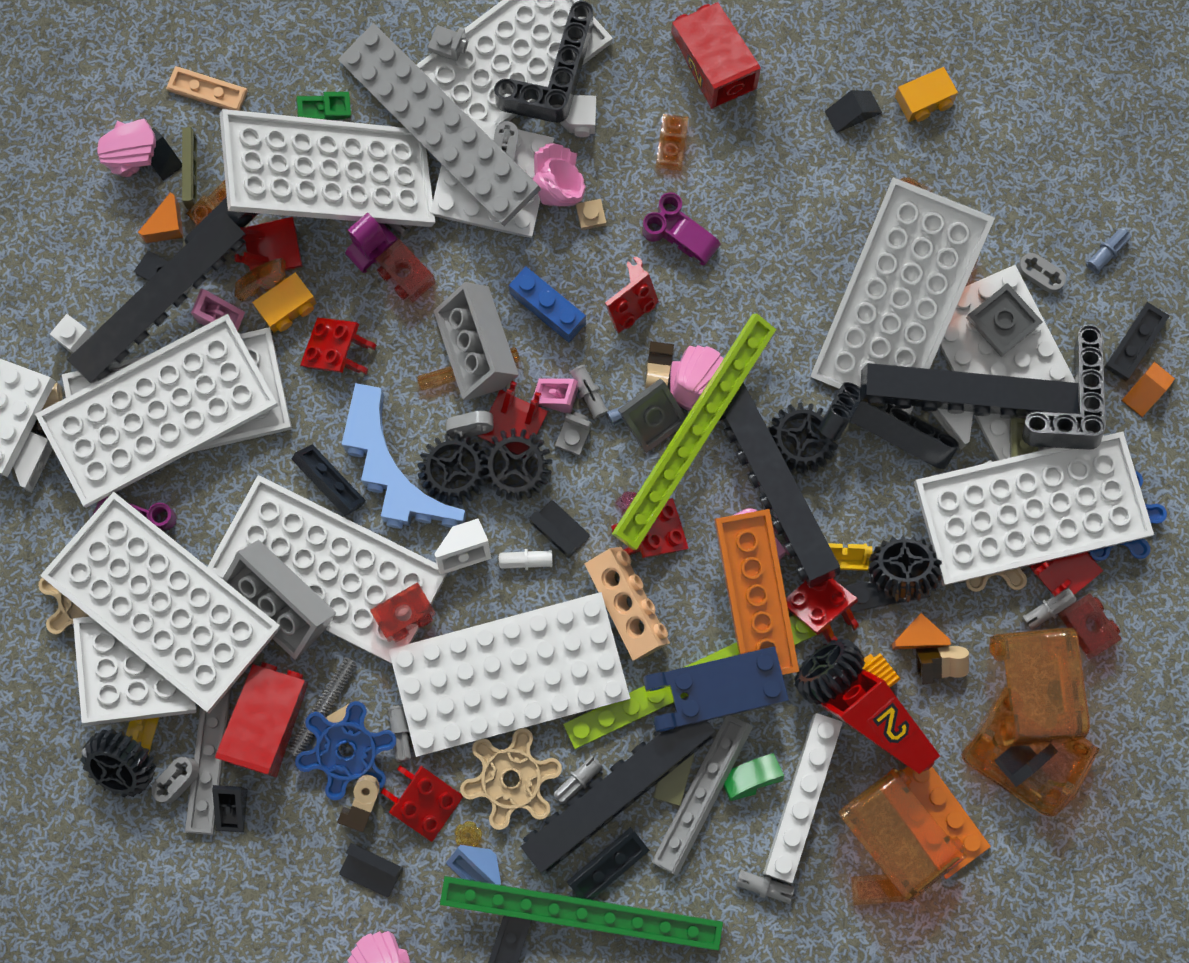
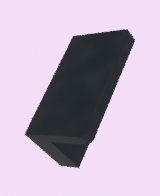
M553 500L540 512L536 510L529 517L530 523L568 559L590 537V534Z
M1020 738L997 757L995 763L1017 787L1041 768L1058 751L1050 743L1036 754L1027 742Z
M350 843L346 851L348 855L339 874L384 897H389L403 867Z

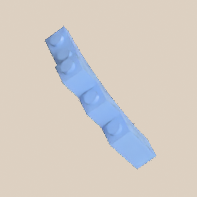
M355 383L342 446L344 450L348 451L347 454L354 457H363L364 454H367L361 481L364 486H367V490L383 493V489H386L381 518L387 522L386 525L402 529L403 525L410 526L412 516H416L415 520L422 523H431L432 519L442 521L441 525L449 528L465 523V510L445 505L427 496L410 483L398 469L388 451L383 434L382 407L384 393L382 388Z

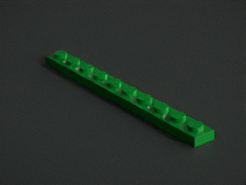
M444 876L440 905L718 951L723 922L718 920Z

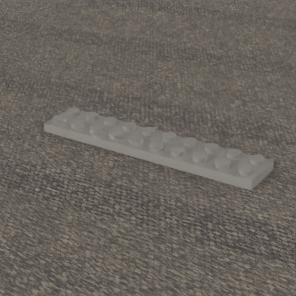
M374 23L338 59L504 227L541 190L540 186Z

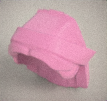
M145 119L127 124L117 121L115 128L102 136L98 141L97 153L100 163L109 168L113 174L131 177L139 171L141 166L151 165V158L154 156V148L156 147L155 133Z
M549 143L545 144V147L539 148V151L534 152L535 176L533 180L541 188L538 195L543 205L574 206L583 199L586 186L582 174L578 172L575 166L577 153L571 152L569 148H564L563 145Z
M699 345L697 347L689 346L680 361H672L669 390L681 408L691 411L724 358L715 349L707 346L704 348Z
M379 931L373 935L370 933L362 937L356 943L357 946L351 951L352 955L347 960L348 963H410L407 950L399 949L394 934L389 931L384 933Z

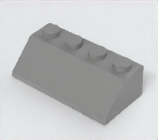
M464 282L434 310V314L462 399L469 400L502 390L519 374L489 286Z
M259 539L237 553L223 577L225 582L281 626L272 639L294 660L298 659L327 629L336 615V612Z

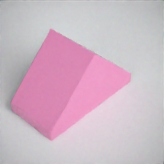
M201 289L191 314L202 325H207L228 314L238 331L245 312L207 290Z
M539 379L535 392L537 391L542 394L539 406L571 414L578 392V381L575 379Z

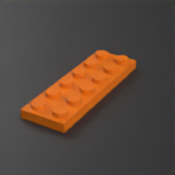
M770 509L714 519L739 655L775 646L782 675L799 672Z

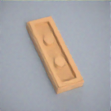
M175 66L166 87L169 92L222 109L237 111L241 110L248 92L247 88Z

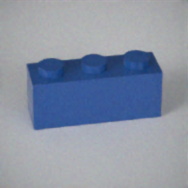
M525 266L508 285L511 296L568 343L586 325V315L528 267Z

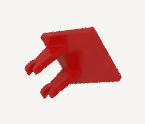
M293 217L244 228L240 227L247 235L243 238L246 241L247 252H244V256L235 254V261L249 266L252 278L303 267Z
M633 257L636 263L635 266L627 262L631 283L605 302L613 326L618 334L624 329L630 328L639 317L652 311L656 304L659 303L650 275L647 271L643 270V263L639 257Z
M317 317L300 366L343 373L345 367L354 372H362L367 375L368 368L346 358L351 342L363 348H371L374 351L377 345L356 334L359 327L357 322Z
M511 381L510 388L506 392L503 390L499 391L489 411L493 414V430L477 435V437L496 445L491 438L495 436L499 441H502L501 431H505L509 438L511 437L512 428L516 429L517 437H520L522 429L527 430V439H529L532 433L538 434L548 414L547 410L539 407L542 394L536 391L534 399L531 400V403L515 397L517 382ZM513 442L505 445L516 455H520L530 448V446L522 442Z
M673 498L668 499L637 550H632L630 547L623 549L628 555L641 551L642 558L689 549ZM618 523L611 526L612 532L614 531Z
M1088 552L1029 566L1054 597L1066 588H1069L1075 595L1103 572Z
M833 578L812 588H809L805 581L786 597L788 611L817 635L822 632L828 643L832 640H838L832 631L830 623L840 614L848 625L851 624L854 631L859 628V624L850 607L858 602L857 597Z
M399 765L397 770L412 781L400 799L383 788L381 793L395 803L389 813L433 842L463 796L422 766L414 775Z

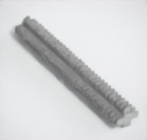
M347 657L344 658L345 661H342L343 664H340L341 667H338L339 669L331 678L332 681L324 690L325 693H322L323 696H320L321 699H318L319 702H316V708H313L314 711L311 712H320L326 717L325 713L328 714L327 711H330L329 708H332L331 705H334L333 702H336L334 699H337L336 696H339L338 693H341L340 690H343L341 687H345L343 684H347L345 682L348 681L347 678L350 679L348 675L352 676L350 672L354 673L352 669L355 670L354 666L357 667L356 662ZM303 723L305 725L302 726L303 729H300L301 732H298L299 735H296L298 738H294L296 740H293L294 744L291 743L292 747L289 746L290 750L287 749L294 756L303 752V749H306L305 746H308L307 743L310 744L308 740L312 741L310 737H314L313 733L307 729L305 723Z

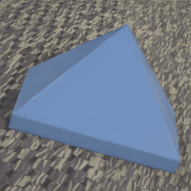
M460 845L446 862L462 879L501 885L497 855L491 849Z

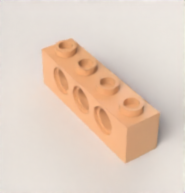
M622 547L609 548L584 563L598 592H602L605 606L633 661L642 659L670 644L667 638L668 632L665 626L659 622L655 614V606L647 598L643 590V582L635 574L630 565V556ZM616 572L619 574L620 581L618 584L616 583L614 578ZM628 596L632 600L631 608L627 605ZM640 620L644 624L643 632L639 629Z

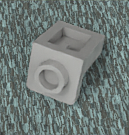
M437 25L428 45V52L457 61L460 53L464 54L468 46L465 29L459 28L458 32Z
M576 412L573 415L566 413L565 422L555 447L580 457L591 430V422L588 421V417Z

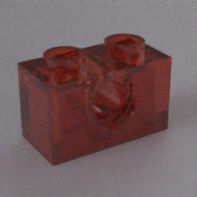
M400 239L376 258L379 267L376 271L384 281L387 282L390 279L396 285L393 289L402 300L408 298L413 303L436 283L434 275ZM403 269L410 271V274L406 277L397 276L398 272Z
M418 582L370 610L389 642L392 640L395 642L401 641L409 635L408 631L416 626L422 628L433 621L432 616L436 615ZM403 608H408L412 611V615L407 621L398 620V612Z
M1090 593L1058 613V616L1088 659L1097 656L1122 639L1116 623L1113 620H1108L1103 612L1104 607L1102 603ZM1087 619L1095 621L1097 625L1095 632L1087 628Z

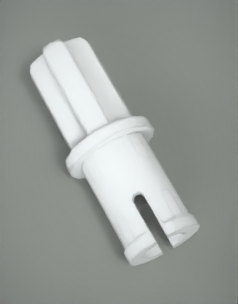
M525 549V552H502L499 554V566L501 569L525 568V570L533 567H552V550L528 551V549Z

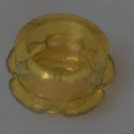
M466 821L455 829V841L458 846L476 847L478 841L482 838V831L476 827V823ZM469 832L471 834L470 838H466V833Z

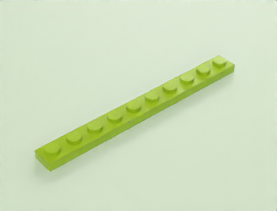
M757 313L752 314L612 532L613 536L632 550H637L775 333L776 328Z
M794 615L789 617L794 645L817 635ZM737 642L685 667L739 655ZM645 686L630 692V699L596 708L564 723L563 725L574 749L580 748L673 704L674 701L670 687L646 692ZM682 693L680 695L681 699L688 696L687 693Z

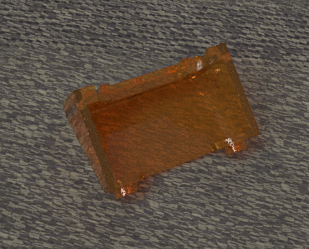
M1055 628L991 636L989 644L991 655L996 661H1004L1011 710V715L1005 717L1000 725V735L1003 738L1004 746L1049 745L1050 743L1052 745H1063L1085 738L1089 733L1090 720L1076 631L1073 628Z
M1005 686L999 692L967 742L961 754L962 759L970 767L1039 813L1049 817L1056 816L1077 796L1098 754L1099 748L1082 737L1071 738L1065 743L1020 713L1023 709L1024 701L1018 693ZM1020 738H1023L1036 754L1051 743L1058 753L1017 787L995 763V759Z
M894 767L841 808L838 813L901 894L909 902H912L967 857L964 853L967 848L957 836L952 839L942 830L912 793L909 786L912 782L910 777L903 769L897 771Z

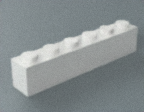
M818 713L813 715L763 875L789 884L793 883L840 733L842 721Z

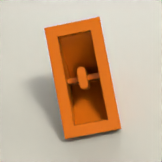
M171 192L138 231V234L146 243L184 238L180 205L175 195Z
M1154 362L1121 401L1139 416L1143 417L1167 391L1175 378Z
M920 613L892 643V649L948 647L951 645L950 638Z

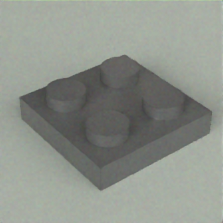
M1008 283L966 317L1001 357L1043 323Z
M662 379L657 380L618 409L636 441L646 453L676 432L686 418Z

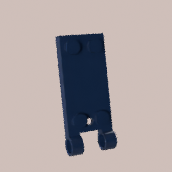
M775 646L667 672L653 673L643 677L646 692L670 687L676 709L675 713L653 717L656 732H663L789 701ZM687 693L688 699L682 700L680 695Z

